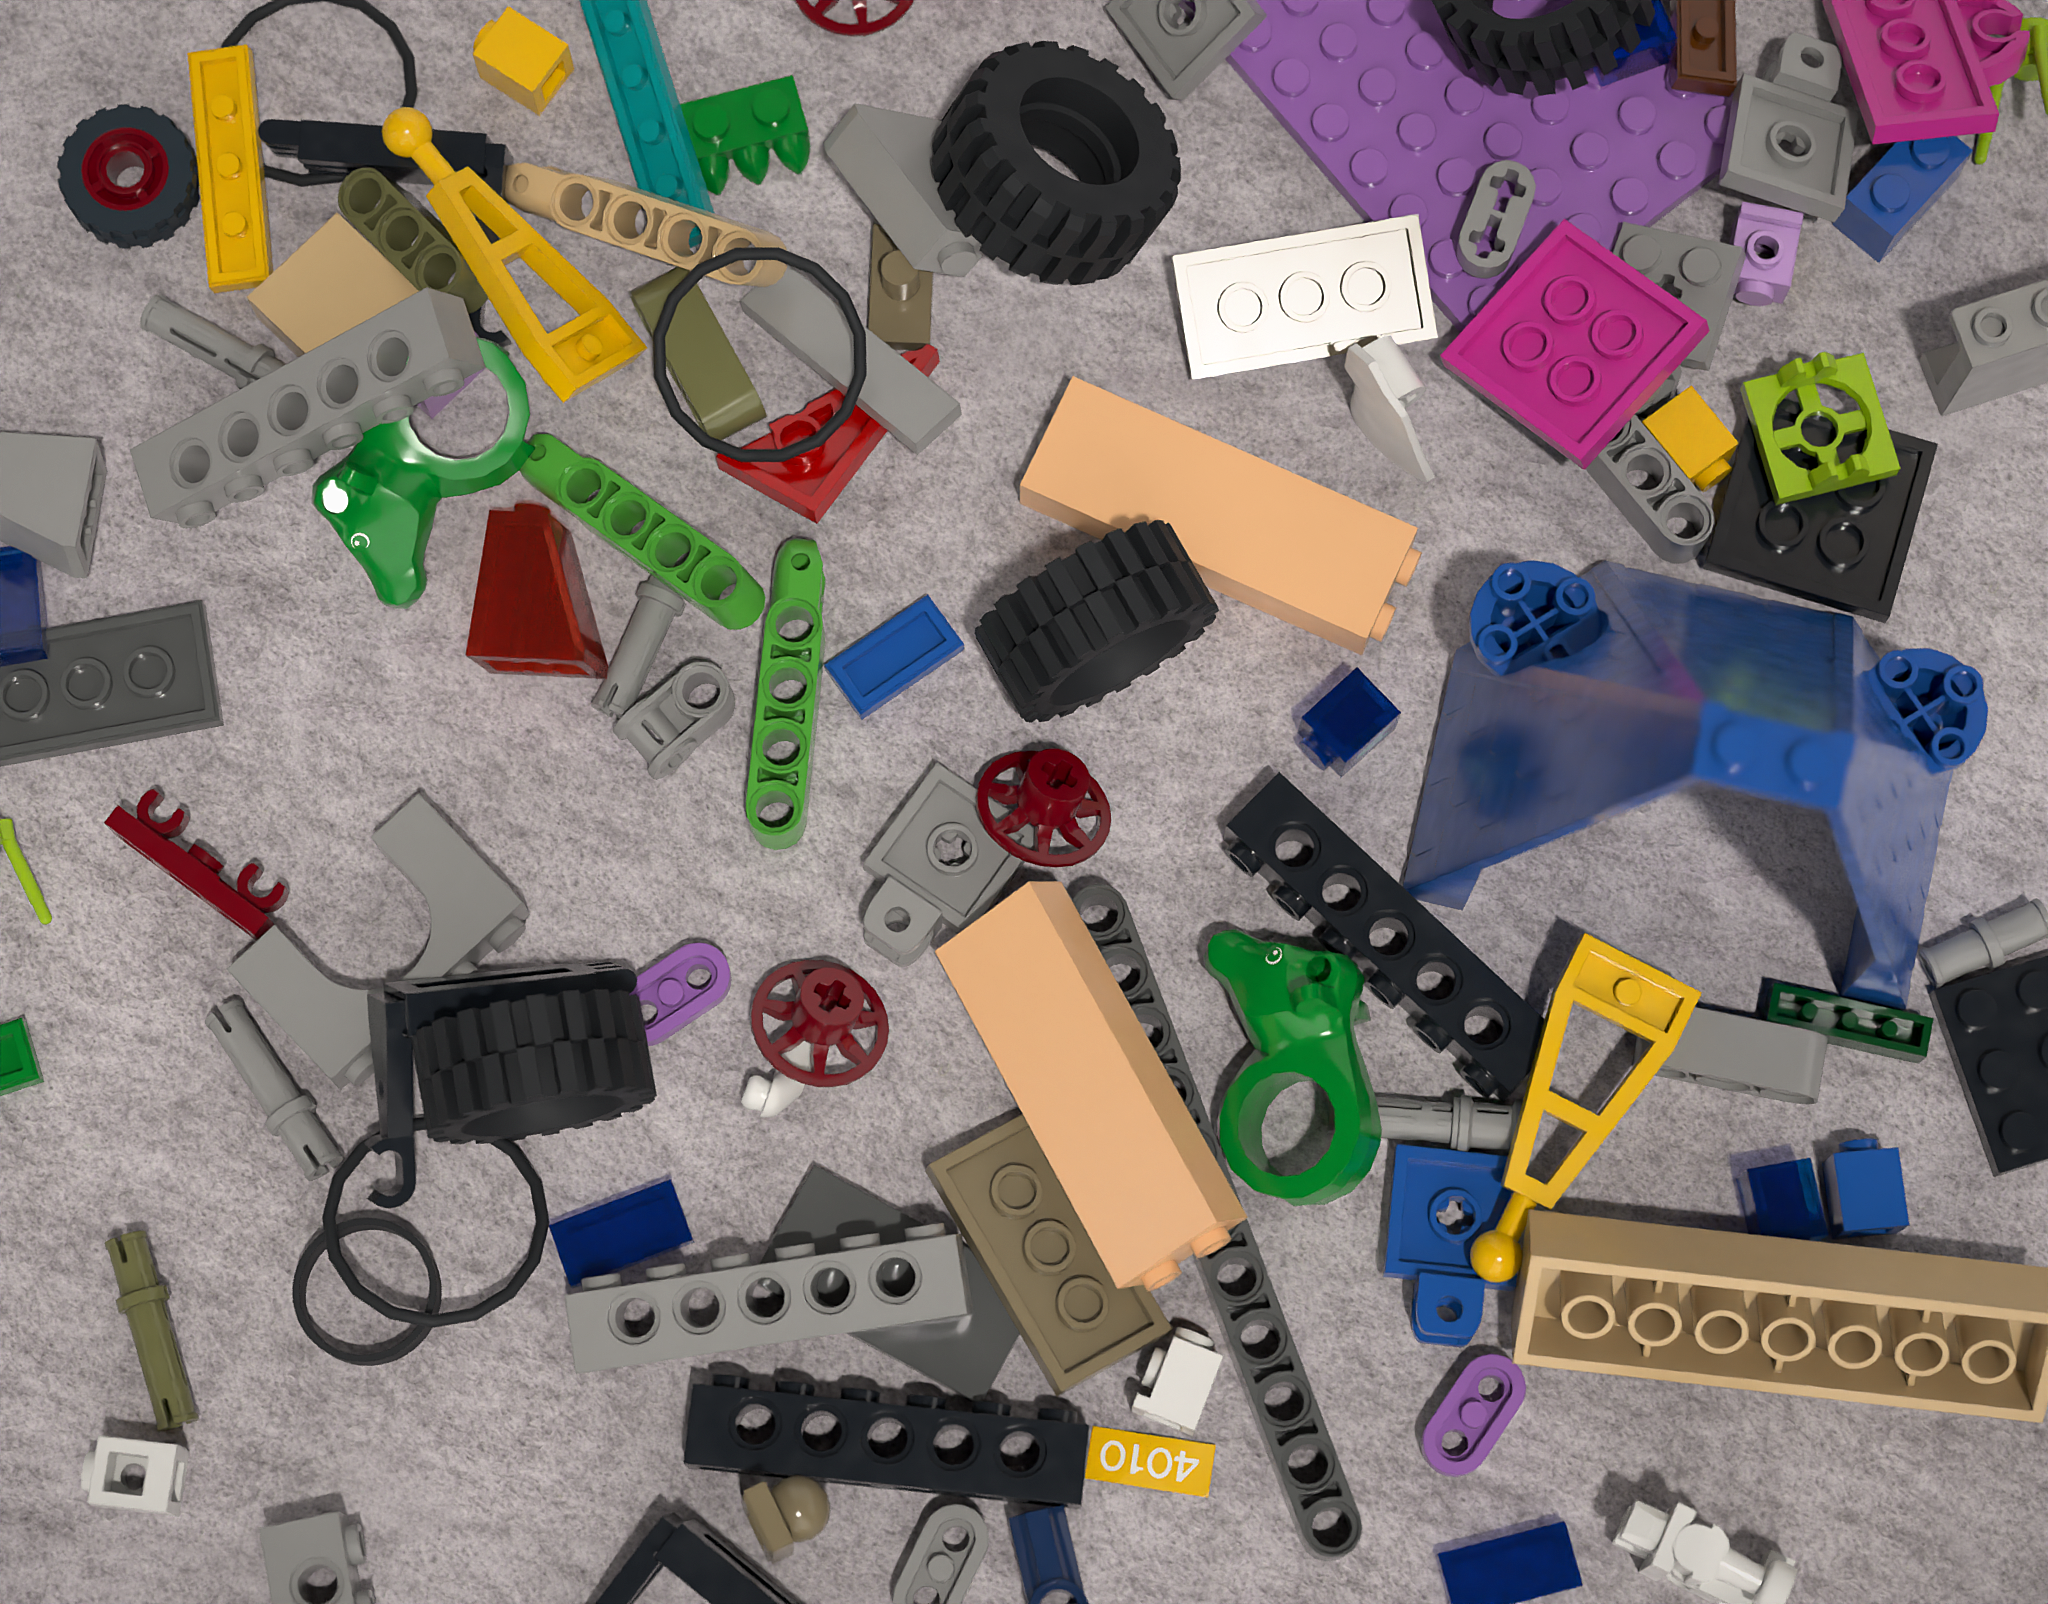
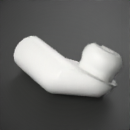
M803 1041L793 1050L781 1054L793 1066L808 1072L810 1071V1043ZM776 1069L772 1081L765 1080L758 1075L750 1077L741 1102L746 1109L761 1112L760 1117L774 1118L799 1098L805 1084L786 1077Z

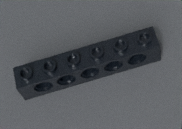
M1278 772L1226 825L1223 840L1229 845L1225 850L1227 856L1246 875L1253 877L1258 872L1276 889L1272 893L1273 899L1289 916L1297 921H1300L1305 916L1323 933L1318 938L1319 942L1327 951L1347 955L1355 961L1358 967L1370 977L1365 984L1372 994L1391 1009H1394L1399 1004L1417 1021L1412 1028L1427 1046L1437 1053L1447 1049L1463 1064L1464 1067L1460 1070V1074L1475 1091L1485 1098H1489L1494 1094L1504 1103L1530 1076L1545 1019L1286 777ZM1286 841H1296L1308 849L1311 859L1303 866L1290 867L1279 860L1275 849ZM1331 885H1345L1356 895L1357 905L1347 911L1334 910L1326 904L1322 892ZM1379 928L1392 929L1401 936L1404 949L1395 955H1383L1373 948L1369 935ZM1425 972H1437L1448 980L1451 994L1440 1000L1429 999L1420 992L1417 986V977ZM1472 1016H1484L1490 1019L1497 1028L1498 1039L1486 1045L1472 1041L1466 1034L1465 1020Z
M710 1374L709 1385L693 1384L683 1462L688 1469L782 1479L797 1475L809 1477L821 1483L1051 1507L1064 1505L1065 1508L1081 1510L1090 1425L1076 1423L1077 1412L1038 1408L1037 1419L1011 1417V1405L982 1401L972 1402L971 1412L945 1410L946 1399L926 1395H907L906 1406L879 1403L880 1392L859 1388H841L840 1399L814 1396L815 1385L791 1381H776L774 1392L748 1389L749 1378L723 1374ZM755 1409L766 1410L773 1414L775 1418V1430L772 1436L761 1444L747 1443L741 1439L739 1433V1425L745 1414ZM819 1416L832 1417L841 1425V1437L838 1443L826 1451L811 1449L807 1446L804 1439L807 1425L811 1420ZM884 1423L900 1425L906 1431L908 1437L904 1450L892 1458L880 1457L870 1448L872 1432L876 1427ZM957 1429L964 1431L971 1437L974 1443L971 1456L961 1464H946L935 1453V1445L938 1438L948 1430ZM1013 1437H1027L1034 1441L1039 1449L1040 1456L1037 1463L1027 1471H1013L1006 1467L1001 1459L1000 1454L1003 1445Z

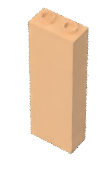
M1072 376L1020 483V504L1100 540L1107 533L1119 528L1126 532L1135 523L1146 521L1149 525L1155 520H1163L1165 524L1169 523L1206 587L1360 655H1363L1370 637L1382 642L1397 608L1387 603L1396 582L1407 587L1422 552L1412 548L1418 530L1417 527Z
M1061 881L1027 882L935 950L939 961L1117 1289L1144 1285L1147 1291L1158 1289L1173 1281L1182 1273L1178 1264L1191 1255L1195 1254L1196 1258L1207 1256L1231 1241L1232 1238L1228 1230L1248 1217Z

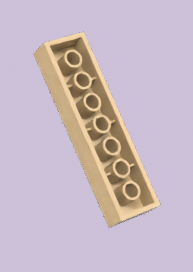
M1529 1210L1522 1247V1264L1518 1271L1511 1312L1512 1364L2043 1423L2048 1404V1267Z

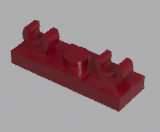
M154 789L147 791L140 798L137 805V818L117 805L104 821V824L116 837L254 940L260 939L275 925L265 913L275 912L285 904L289 891L284 885L278 882L267 896H254L253 886L260 879L263 872L257 865L251 863L240 872L236 883L237 891L218 876L224 866L213 856L196 844H193L186 852L174 842L168 840L184 832L189 823V817L183 810L178 808L168 821L163 823L155 822L153 820L154 811L160 806L164 798Z

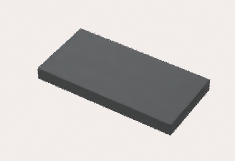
M202 600L0 637V767L224 726L207 610Z
M814 1165L759 1265L777 1262L775 1249L814 1243L816 1256L841 1252L840 1239L879 1233L881 1246L906 1242L905 1229L926 1225ZM964 1246L974 1312L847 1332L846 1334L971 1402H984L1020 1333L971 1249ZM896 1257L891 1259L882 1271L883 1285L893 1295L904 1296L908 1294L915 1284V1271L912 1265L902 1258ZM829 1268L819 1277L817 1290L825 1303L831 1306H839L849 1295L850 1283L847 1276L841 1270ZM764 1278L757 1284L785 1300L783 1288L777 1281L771 1278Z

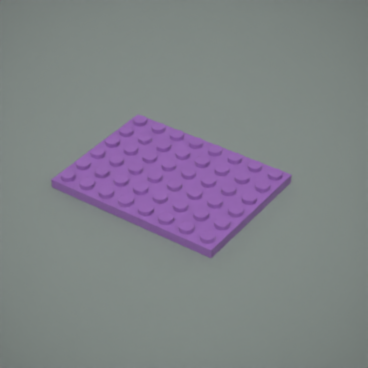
M1181 0L1178 5L1193 20L1196 11L1195 2ZM1256 0L1267 17L1225 59L1365 223L1415 214L1419 215L1432 301L1459 333L1464 330L1563 219H1566L1614 253L1623 222L1651 227L1718 176L1721 171L1733 93L1730 97L1671 89L1670 22L1654 4L1653 7L1656 13L1650 27L1635 24L1641 42L1630 54L1621 47H1618L1613 52L1618 64L1616 68L1606 75H1603L1597 65L1584 72L1588 84L1572 90L1567 78L1556 80V94L1539 96L1533 82H1527L1523 95L1507 92L1500 77L1493 87L1481 81L1474 66L1468 70L1459 59L1431 0ZM1494 0L1493 11L1505 18H1533L1556 11L1573 0ZM1504 160L1516 161L1528 168L1536 184L1530 211L1511 261L1505 271L1495 277L1486 279L1474 277L1465 272L1458 263L1456 250L1461 229L1480 179L1486 169L1496 162ZM1504 181L1501 188H1495L1498 190V196L1494 210L1505 213L1510 198L1517 196L1514 194L1516 184L1511 181ZM1487 226L1482 240L1479 243H1474L1477 245V256L1487 259L1491 251H1497L1494 249V241L1498 229Z

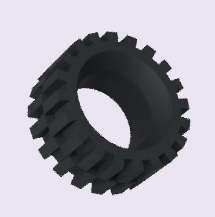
M1431 0L1452 46L1465 67L1470 70L1474 66L1479 79L1492 87L1500 77L1507 92L1523 95L1527 82H1533L1539 96L1556 94L1555 81L1565 78L1568 79L1572 90L1588 84L1584 72L1596 65L1603 75H1606L1618 66L1613 54L1618 47L1631 54L1641 42L1635 24L1650 27L1656 13L1651 0H1573L1568 5L1546 15L1515 19L1505 18L1493 11L1494 0Z
M1155 520L1149 525L1144 521L1133 524L1126 532H1123L1122 528L1109 532L1102 541L1093 544L1092 540L1076 547L1075 553L1063 560L1058 557L1046 564V570L1039 575H1029L1016 585L1018 590L1015 593L1003 595L994 603L996 609L986 612L979 620L981 625L975 628V635L1021 719L1029 723L1036 719L1038 722H1045L1057 714L1060 718L1072 714L1081 705L1085 704L1086 707L1102 701L1104 695L1114 690L1118 693L1131 686L1130 682L1139 676H1148L1161 667L1159 663L1167 658H1175L1186 649L1185 643L1197 640L1205 632L1203 627L1214 622L1216 619L1215 613L1219 612L1172 526L1169 523L1165 524L1163 520Z
M594 989L585 994H580L579 990L562 991L556 996L545 997L543 993L526 996V1000L509 1002V1000L490 1003V1007L485 1009L470 1008L457 1012L458 1017L456 1018L443 1017L432 1022V1026L421 1027L416 1031V1035H413L411 1038L427 1137L429 1139L433 1138L434 1142L443 1143L450 1141V1144H465L475 1140L476 1144L492 1143L498 1139L507 1138L508 1141H515L536 1134H542V1136L560 1133L559 1130L568 1128L581 1129L593 1126L595 1121H610L622 1117L621 1113L638 1111L643 1108V1104H651L655 1100V1096H657L641 1003L636 994L629 996L627 991L619 990L609 994L608 989Z

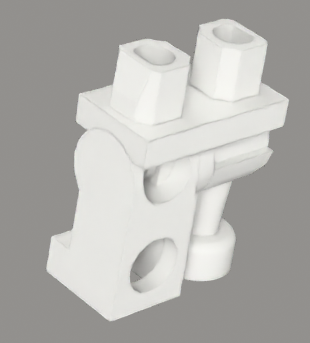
M1638 1500L1634 1502L1632 1507H1627L1612 1545L1644 1559L1638 1573L1655 1581L1666 1577L1675 1586L1713 1604L1786 1603L1798 1572V1568L1794 1567L1795 1560L1770 1550L1762 1555L1759 1564L1729 1548V1540L1726 1534L1717 1525L1712 1524L1709 1527L1699 1524L1689 1525L1692 1523L1697 1511L1679 1502L1665 1512Z

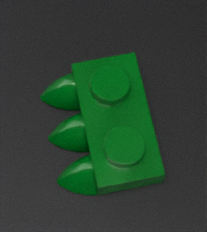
M793 75L680 104L707 191L716 196L721 195L727 184L730 171L729 160H733L738 171L747 180L756 185L762 184L769 170L770 149H773L776 157L787 169L797 175L802 174L807 166L811 150L809 130Z

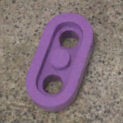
M705 943L687 944L637 976V985L629 993V996L636 994L639 997L641 1006L652 1005L658 1011L655 1021L649 1025H644L648 1046H654L663 1042L725 999L731 987L732 976L725 956L717 948ZM697 969L707 970L711 974L709 985L703 989H694L688 985L689 975Z
M1497 1354L1482 1355L1471 1361L1462 1371L1425 1426L1421 1436L1422 1454L1433 1470L1444 1476L1461 1477L1473 1472L1483 1463L1520 1408L1525 1397L1526 1383L1523 1373L1516 1364H1512V1360ZM1492 1378L1499 1382L1502 1388L1499 1400L1490 1402L1481 1397L1478 1386L1482 1379ZM1456 1432L1464 1438L1466 1447L1462 1455L1451 1456L1444 1451L1442 1438L1446 1433Z

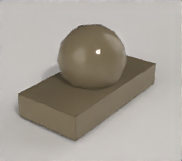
M795 1475L784 1478L774 1485L771 1490H769L766 1482L763 1481L743 1491V1510L767 1561H771L772 1564L793 1555L794 1542L800 1543L811 1540L820 1534L830 1518L831 1505L827 1492L820 1483L809 1477Z

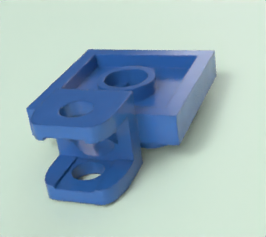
M1400 1144L1395 1146L1383 1277L1415 1281L1411 1307V1328L1415 1339L1419 1343L1457 1348L1467 1346L1481 1322L1485 1289L1513 1292L1516 1288L1517 1274L1505 1282H1488L1476 1274L1470 1262V1250L1474 1241L1481 1234L1495 1230L1513 1194L1512 1191L1500 1186L1508 1156ZM1450 1201L1460 1202L1462 1213L1472 1216L1473 1219L1472 1226H1463L1458 1235L1448 1233L1446 1225L1438 1222L1436 1212H1445ZM1447 1307L1451 1309L1456 1316V1321L1447 1322L1442 1320L1437 1313V1308Z

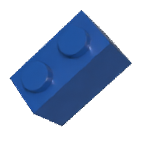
M1956 136L1896 142L1846 196L1845 208L1832 225L1875 261L1880 263L1956 181L1973 150Z

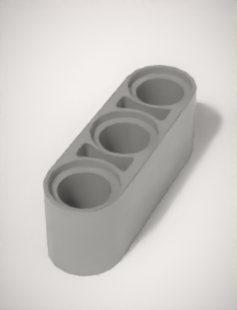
M1634 415L1617 433V439L1608 443L1586 468V471L1656 555L1662 560L1673 564L1686 563L1695 559L1702 551L1714 526V512L1704 496L1639 418ZM1633 470L1648 472L1654 478L1657 487L1651 490L1638 489L1629 482L1627 473ZM1678 517L1688 520L1695 528L1696 536L1684 539L1675 536L1670 532L1667 520Z
M1695 1007L1673 1052L1655 1076L1783 1102L1815 1104L1818 1103L1828 1037L1802 1028ZM1638 1036L1632 1067L1651 1044Z

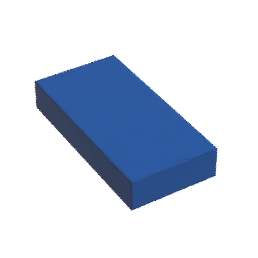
M926 595L824 666L827 674L859 718L863 720L965 649L964 643L929 595Z

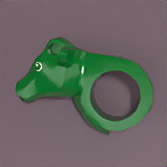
M476 336L486 369L496 375L506 392L508 416L504 431L492 447L474 457L459 459L435 454L419 441L410 426L408 416L397 422L381 423L362 433V441L353 447L347 457L322 474L312 485L311 504L317 512L329 521L342 543L363 567L374 587L378 600L385 606L395 609H408L424 593L427 586L424 555L432 531L437 503L442 498L469 495L501 485L522 468L536 448L524 442L531 414L526 383L509 359L510 353L494 341Z
M1237 929L1224 930L1213 935L1204 954L1205 968L1228 991L1238 1017L1255 1048L1238 1069L1220 1101L1216 1120V1136L1221 1152H1224L1231 1170L1254 1191L1285 1200L1293 1207L1326 1205L1351 1193L1371 1170L1381 1144L1382 1127L1377 1101L1354 1030V1025L1371 1021L1368 1005L1360 1000L1364 976L1357 963L1347 955L1329 951H1311L1285 943L1266 942ZM1315 1081L1327 1092L1334 1108L1335 1132L1329 1150L1310 1169L1298 1175L1283 1176L1270 1164L1262 1146V1123L1268 1106L1281 1091L1297 1082Z

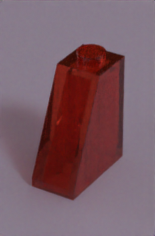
M518 503L514 505L513 511L489 510L465 656L490 674L607 679L608 663L571 531L552 517L551 511L548 508L540 505Z

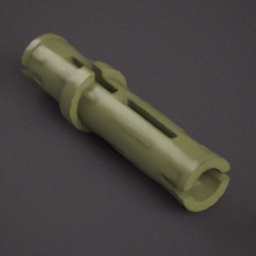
M145 1230L120 1235V1241L115 1237L109 1239L104 1244L109 1252L121 1295L115 1302L119 1314H126L156 1418L157 1431H168L182 1427L183 1422L191 1424L198 1421L199 1415L195 1411L165 1306V1302L170 1299V1295L166 1285H159L147 1242V1233Z

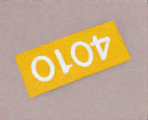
M1092 1426L1085 1478L1208 1498L1216 1445Z

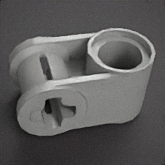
M703 661L694 662L683 667L651 696L646 697L630 708L616 723L613 733L620 740H629L648 762V773L650 776L658 780L678 768L700 744L730 720L736 706L735 695L721 669L711 663ZM702 684H712L720 689L718 700L709 708L696 709L688 705L690 693L694 688ZM652 730L663 744L659 745L647 731Z

